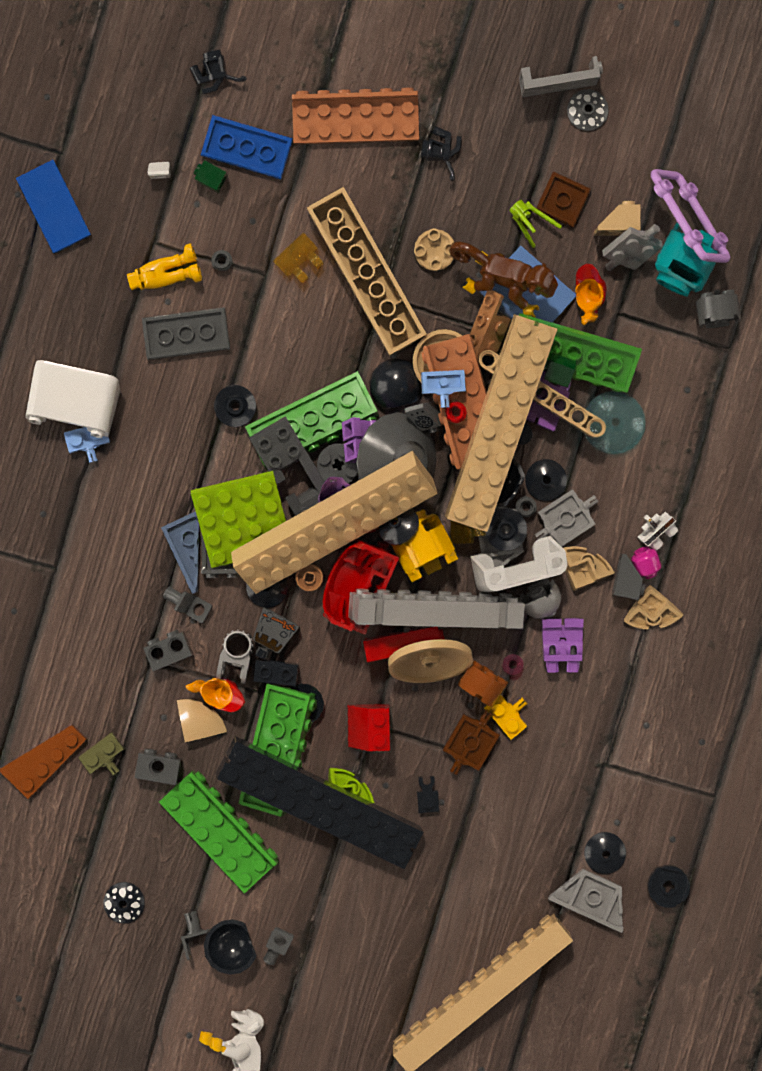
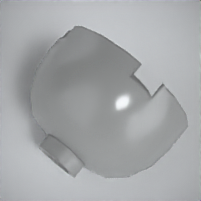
M543 579L528 587L530 591L526 595L522 593L518 601L525 603L524 612L527 615L538 619L550 618L556 614V610L559 608L561 593L553 579L551 582L548 579Z

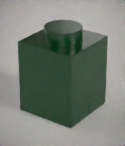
M205 160L202 165H197L193 174L197 183L216 193H219L228 176L226 171Z
M552 353L550 360L547 359L543 370L545 371L544 380L568 388L575 371L576 361Z

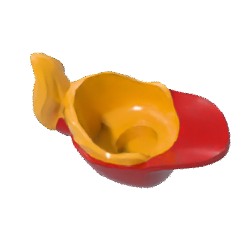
M584 264L576 273L575 287L576 302L585 313L581 317L582 325L598 319V308L603 305L607 294L606 283L600 277L597 269L592 264Z
M212 678L207 682L195 680L186 685L187 690L192 693L200 692L208 705L219 710L236 712L245 704L244 696L238 689L237 684L226 678Z

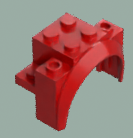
M356 539L353 545L342 552L329 574L323 594V616L332 624L351 632L354 630L366 635L370 625H358L348 617L350 592H356V589H368L371 593H377L378 589H386L399 557L360 539Z

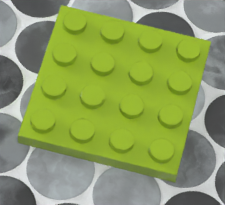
M273 471L191 490V497L211 568L233 563L232 551L286 522Z

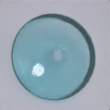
M615 391L605 392L595 397L586 407L587 411L602 419L606 425L605 433L602 436L592 438L585 434L589 443L597 450L608 454L623 453L632 449L642 438L645 430V415L640 404L630 395ZM613 418H617L619 420L618 426H614L612 424ZM593 422L590 425V430L592 433L598 434L601 431V426L599 423Z

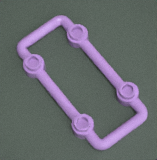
M661 169L652 170L651 178L655 184L654 191L659 197L664 199L685 234L683 237L685 243L694 249L696 255L703 261L729 262L730 254L726 249L728 238L724 233H717L696 199L698 192L696 185L692 182L687 184L684 177L678 172ZM667 179L675 180L678 183L681 197L689 202L706 232L715 237L711 247L718 251L719 254L706 253L701 246L703 240L702 233L697 229L692 231L671 195L673 185Z

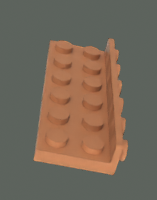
M390 88L380 89V92H372L371 89H361L359 93H351V90H339L338 93L320 90L317 91V94H309L308 91H297L296 94L292 95L294 145L419 141L418 91H414L413 88H402L401 91L394 92Z
M471 334L424 346V351L421 352L423 362L428 365L429 372L464 370L466 391L454 392L449 395V404L461 402L467 409V416L462 422L453 423L449 421L446 417V408H441L440 395L433 394L434 402L436 405H439L441 412L438 413L441 425L445 426L446 430L444 439L447 446L450 445L451 448L450 461L452 466H456L457 470L461 469L487 394ZM455 408L453 414L459 416L460 410Z

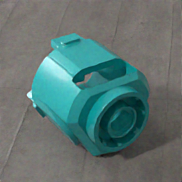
M676 222L657 256L655 266L659 274L656 281L663 287L688 297L691 291H702L717 262L701 260L696 255L694 249L685 243L683 238L685 234L681 233L682 229ZM699 230L703 235L701 246L706 253L718 254V251L711 247L715 237L703 230Z

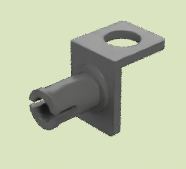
M170 586L163 595V598L176 604L175 611L184 613L200 623L205 622L213 607L194 594L185 591L182 594ZM198 604H202L205 608L201 616H197L194 613V608Z
M197 911L184 914L189 933L186 936H182L181 939L187 960L193 959L188 938L206 934L211 930L201 929Z
M275 927L266 944V947L269 949L263 960L269 965H275L280 954L285 956L294 935Z

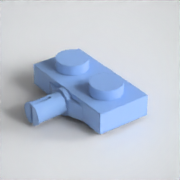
M464 370L421 373L422 394L440 395L441 408L450 407V394L466 391Z
M87 427L64 432L69 453L86 451L89 463H93V460L94 462L98 461L95 453L97 447L110 443L109 437L96 438L91 436V432L87 430Z

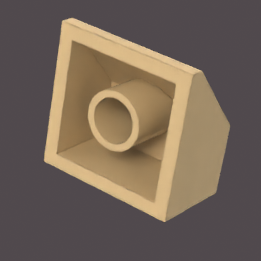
M623 201L621 205H618L598 225L594 231V236H620L629 227L640 230V204L635 205V201Z

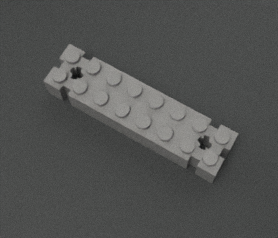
M356 589V592H350L348 617L358 625L382 624L394 626L505 627L523 629L525 603L518 601V597H513L510 593H499V596H492V593L480 592L479 596L472 595L471 592H459V595H451L449 591H439V594H431V591L420 590L418 594H410L411 591L398 590V593H390V590L378 589L377 593H371L368 589Z

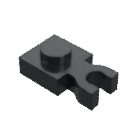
M434 775L430 776L431 781L429 784L423 783L422 776L418 777L419 785L422 787V791H417L418 812H439L438 790H432L435 782Z

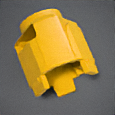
M424 509L416 512L419 518V527L415 536L405 544L392 545L405 574L409 576L411 582L422 578L419 568L422 566L428 575L441 569L442 566L438 558L444 556L448 564L458 560L455 548L439 517L435 514L427 515Z

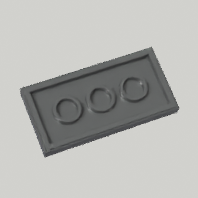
M225 307L142 318L147 360L230 350Z

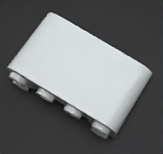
M551 536L534 542L532 546L534 560L506 568L503 565L494 567L492 558L487 554L470 556L476 587L480 592L488 593L560 575L567 568L566 552Z

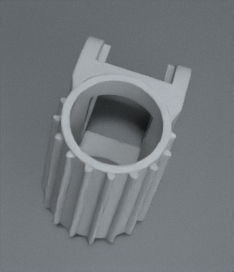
M238 629L237 631L232 630L230 634L227 633L226 638H223V650L220 654L216 678L221 679V676H224L226 664L242 667L240 679L242 684H246L251 663L250 655L253 654L252 649L254 648L253 640L244 630L242 632ZM242 636L249 641V649L245 654L234 656L228 652L227 646L233 637Z

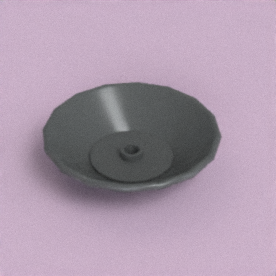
M396 412L380 417L368 427L359 444L356 461L359 480L411 451L415 453L432 478H434L437 458L434 440L429 431L420 432L408 415Z

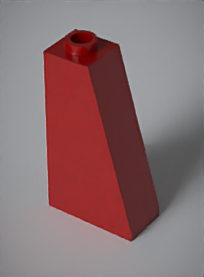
M430 626L363 639L367 662L389 658L395 651L413 643L445 639L443 629L438 630V627Z

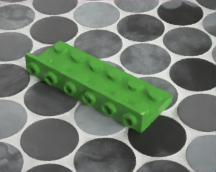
M519 314V316L533 320L535 323L539 322L557 328L547 359L550 360L552 353L575 360L576 367L572 376L573 379L589 381L595 386H606L615 392H628L641 355V348L525 314Z
M357 371L245 426L251 437L286 416L305 450L311 453L318 450L320 445L326 442L332 443L338 440L339 436L343 434L342 422L352 417L367 421L377 420L376 418L379 417V413Z
M267 683L253 745L301 768L302 760L300 758L307 746L305 737L312 725L310 716L311 712H314L316 708V694H307ZM241 791L238 804L279 817L287 814Z
M192 770L159 803L243 893H246L273 866L275 867L278 864L276 859L278 855L272 848L269 847L267 849L262 844L264 840L258 833L255 832L253 834L248 829L249 824L244 818H238L233 813L235 809L230 803H224L219 798L221 794L213 786L210 788L205 783L206 778L199 771L196 773Z

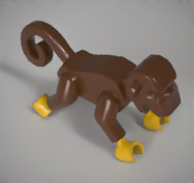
M461 241L452 243L449 248V253L455 260L461 263H468L473 257L475 262L482 266L480 270L483 276L482 281H474L468 277L466 279L468 283L462 287L463 289L473 294L476 291H490L495 287V284L510 289L508 293L509 299L520 309H523V314L536 317L533 311H539V306L528 304V301L522 296L524 292L529 289L530 293L534 292L538 296L541 294L546 298H550L558 287L554 273L546 267L545 263L532 267L521 261L506 258L501 253L488 255L473 245Z

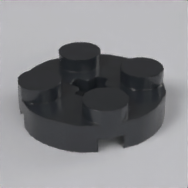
M663 865L656 867L650 874L647 889L650 897L658 905L673 908L687 899L690 892V883L686 874L679 867ZM667 881H671V884L674 885V888L669 889V892H666L665 887H663V884L667 883Z

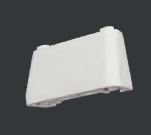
M38 360L33 372L25 417L30 423L40 425L41 422H46V419L87 427V430L91 432L90 435L96 438L109 437L120 394L119 380L108 374Z

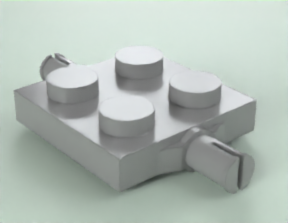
M653 224L647 231H640L629 227L602 250L603 257L611 260L605 264L606 269L612 271L616 266L623 265L636 270L663 248L662 241L653 237L660 232L659 226Z
M573 489L537 512L543 520L545 528L537 532L535 536L538 537L537 539L550 535L561 547L595 525L590 516L589 508L599 503V501L593 495L583 502L578 498Z

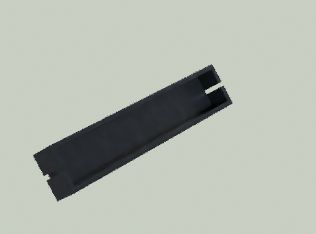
M237 736L234 737L226 752L227 757L224 756L216 771V778L402 869H405L413 854L411 847L416 849L424 833L420 825Z

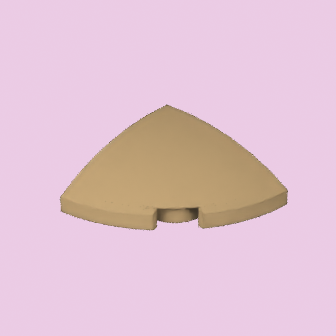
M571 546L563 548L567 558L566 573L573 591L615 574L610 564L601 555L596 554L594 556L585 552L587 548Z
M649 585L645 589L643 596H640L639 600L631 607L624 618V622L640 629L648 630L649 626L656 625L663 628L679 620L683 613L659 591Z
M177 700L185 742L227 732L224 721L214 709H209L203 705V702L197 700Z

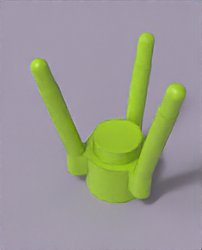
M519 200L510 208L509 212L513 215L512 218L517 222L532 248H535L536 245L522 223L524 222L532 233L536 232L528 221L531 215L530 210L557 228H562V225L535 208L529 201L524 203L522 200Z

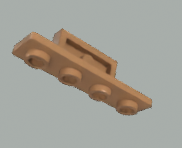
M493 289L487 291L470 332L477 358L486 350L498 352L511 321L507 316L497 314L504 296Z

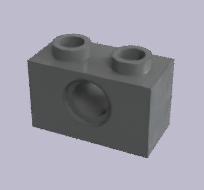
M145 748L144 751H140L138 754L134 778L176 785L178 783L182 758L177 757L178 754L165 752V755L157 754V750ZM155 761H161L164 764L162 771L154 769L153 763Z

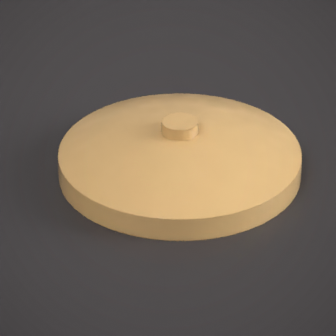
M428 640L413 643L395 651L388 659V668L390 675L400 681L430 683L446 680L465 672L472 665L473 656L470 647L464 643L453 640Z

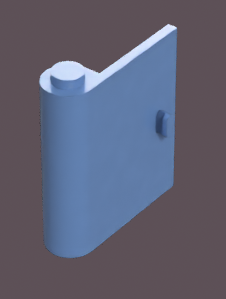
M521 245L509 257L532 267L542 265ZM555 275L558 287L552 297L546 298L541 294L538 296L534 292L530 293L529 289L522 294L528 301V304L539 306V311H533L536 316L535 318L552 323L576 297V294ZM495 284L493 290L504 296L499 310L510 318L511 321L514 314H523V309H520L509 299L508 293L510 289ZM479 291V293L485 297L487 291Z

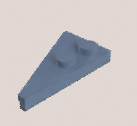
M195 511L161 527L192 594L198 592L199 522Z

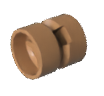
M310 564L296 573L297 585L305 591L316 590L324 580L322 569L315 564Z

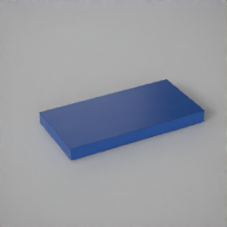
M212 115L201 156L281 180L293 138Z
M54 160L16 178L54 254L91 236Z

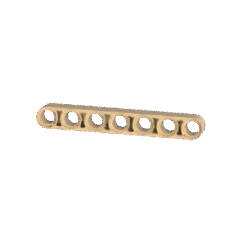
M491 350L482 352L478 359L480 368L493 376L500 355ZM483 356H492L494 363L491 366L484 365L482 362ZM539 381L537 390L545 389L547 398L540 400L535 393L533 398L535 403L589 437L597 438L605 433L606 425L602 419ZM556 400H562L565 403L563 411H557L554 408ZM574 411L582 413L583 420L580 423L572 419ZM593 422H597L601 426V431L598 434H594L590 430V425Z

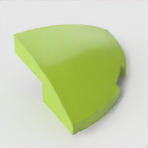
M329 768V782L374 803L369 788L364 782L360 783L353 777L355 774L344 769Z

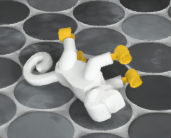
M249 1009L246 1011L232 1010L231 1016L238 1020V1023H232L231 1025L239 1030V1034L234 1036L232 1040L224 1042L223 1039L212 1037L213 1033L201 1031L199 1038L201 1043L209 1046L216 1052H221L223 1055L232 1058L235 1067L232 1071H260L261 1049L255 1036L264 1026V1019L259 1013Z

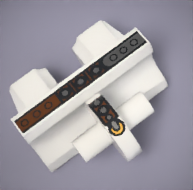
M666 512L661 516L656 513L652 518L646 514L643 517L646 523L641 527L644 531L638 538L646 546H650L657 551L663 545L659 538L660 535L665 532L668 537H672L678 532L674 524L676 520Z

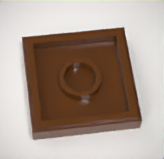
M553 171L536 208L550 218L573 228L591 189Z

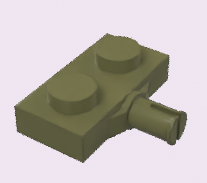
M111 732L78 758L90 774L106 766L112 776H114L120 770L113 760L125 748L115 734Z

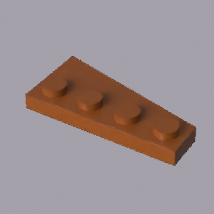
M72 724L0 768V772L29 799L87 738Z

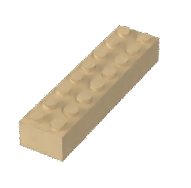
M342 187L307 207L309 215L388 355L391 357L426 336L425 330L345 188Z

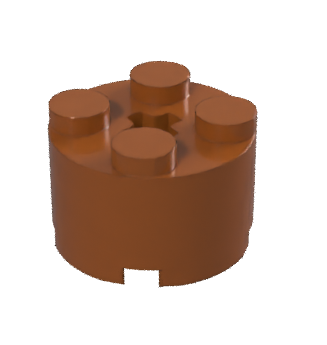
M473 660L472 665L466 670L458 685L472 696L480 699L481 702L493 707L506 688L508 681L495 675L488 667Z

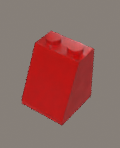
M389 704L347 705L348 747L365 751H390Z

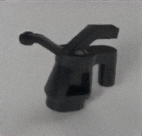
M221 50L203 53L204 59L202 62L208 76L203 77L197 65L190 67L197 84L216 80L212 87L202 89L203 94L217 91L224 78L236 82L247 80L246 76L237 78L226 74L224 55L221 54Z
M435 126L432 134L444 138L445 141L442 143L433 139L423 140L421 158L426 159V161L446 162L451 173L450 181H454L455 173L449 159L460 151L462 136L456 137L455 148L450 151L451 132Z

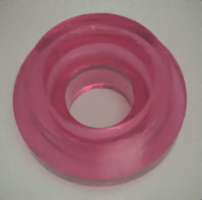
M516 654L507 655L502 663L504 671L510 675L519 674L523 669L521 657ZM516 661L517 666L510 668L509 662Z

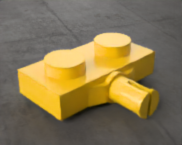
M500 695L493 707L486 705L484 709L488 710V713L489 711L493 713L491 717L512 740L527 727L518 711L528 703L522 697L512 705Z

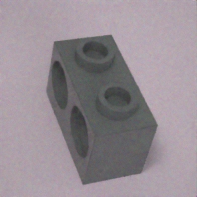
M177 629L167 633V638L160 641L159 638H155L147 642L148 646L143 649L152 671L193 655L184 631L179 633ZM177 639L183 643L181 651L173 649L172 642ZM158 647L163 650L164 654L161 659L153 656L154 648Z

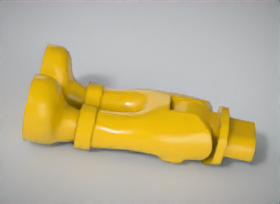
M186 244L181 255L176 254L171 257L153 260L139 269H135V272L127 274L130 289L161 288L179 281H185L186 278H191L194 282L202 281L198 263L190 265L185 269L181 268L176 271L166 272L183 264L197 262L192 244Z

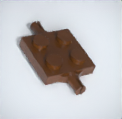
M485 709L480 720L473 719L464 713L443 747V751L452 755L456 760L450 769L452 773L454 772V774L458 775L462 765L471 766L478 771L482 767L500 736L498 732L492 730L487 725L490 717L493 715L490 711L488 713V710Z

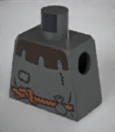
M264 607L253 640L260 644L255 655L266 660L271 650L279 654L300 625Z

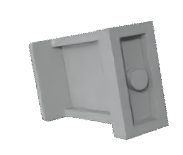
M594 56L589 63V70L531 79L530 67L521 68L519 74L522 97L597 85L601 74H603L601 61L598 62L597 56Z

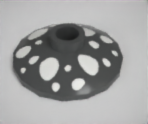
M591 89L575 93L567 106V115L571 124L583 131H593L601 127L606 121L609 112L608 103L604 96L598 91ZM585 106H591L592 111L586 112Z

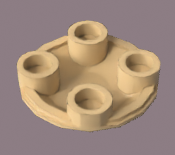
M433 228L425 231L415 243L414 253L416 260L427 270L438 271L445 269L454 259L449 253V248L454 243V240L443 230Z

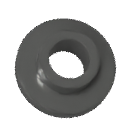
M219 250L213 254L211 262L216 270L226 271L232 265V257L227 251ZM221 257H224L226 259V262L223 265L218 263V260Z
M521 497L516 502V510L522 517H530L536 512V502L531 497ZM524 503H528L530 505V509L528 511H524L522 509V505Z

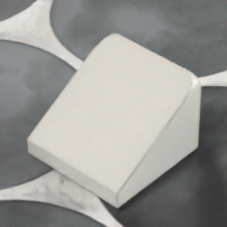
M149 163L148 176L151 179L170 178V163Z

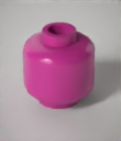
M649 546L641 547L634 551L631 562L640 576L645 577V579L657 576V572L661 569V562L657 551L650 549Z

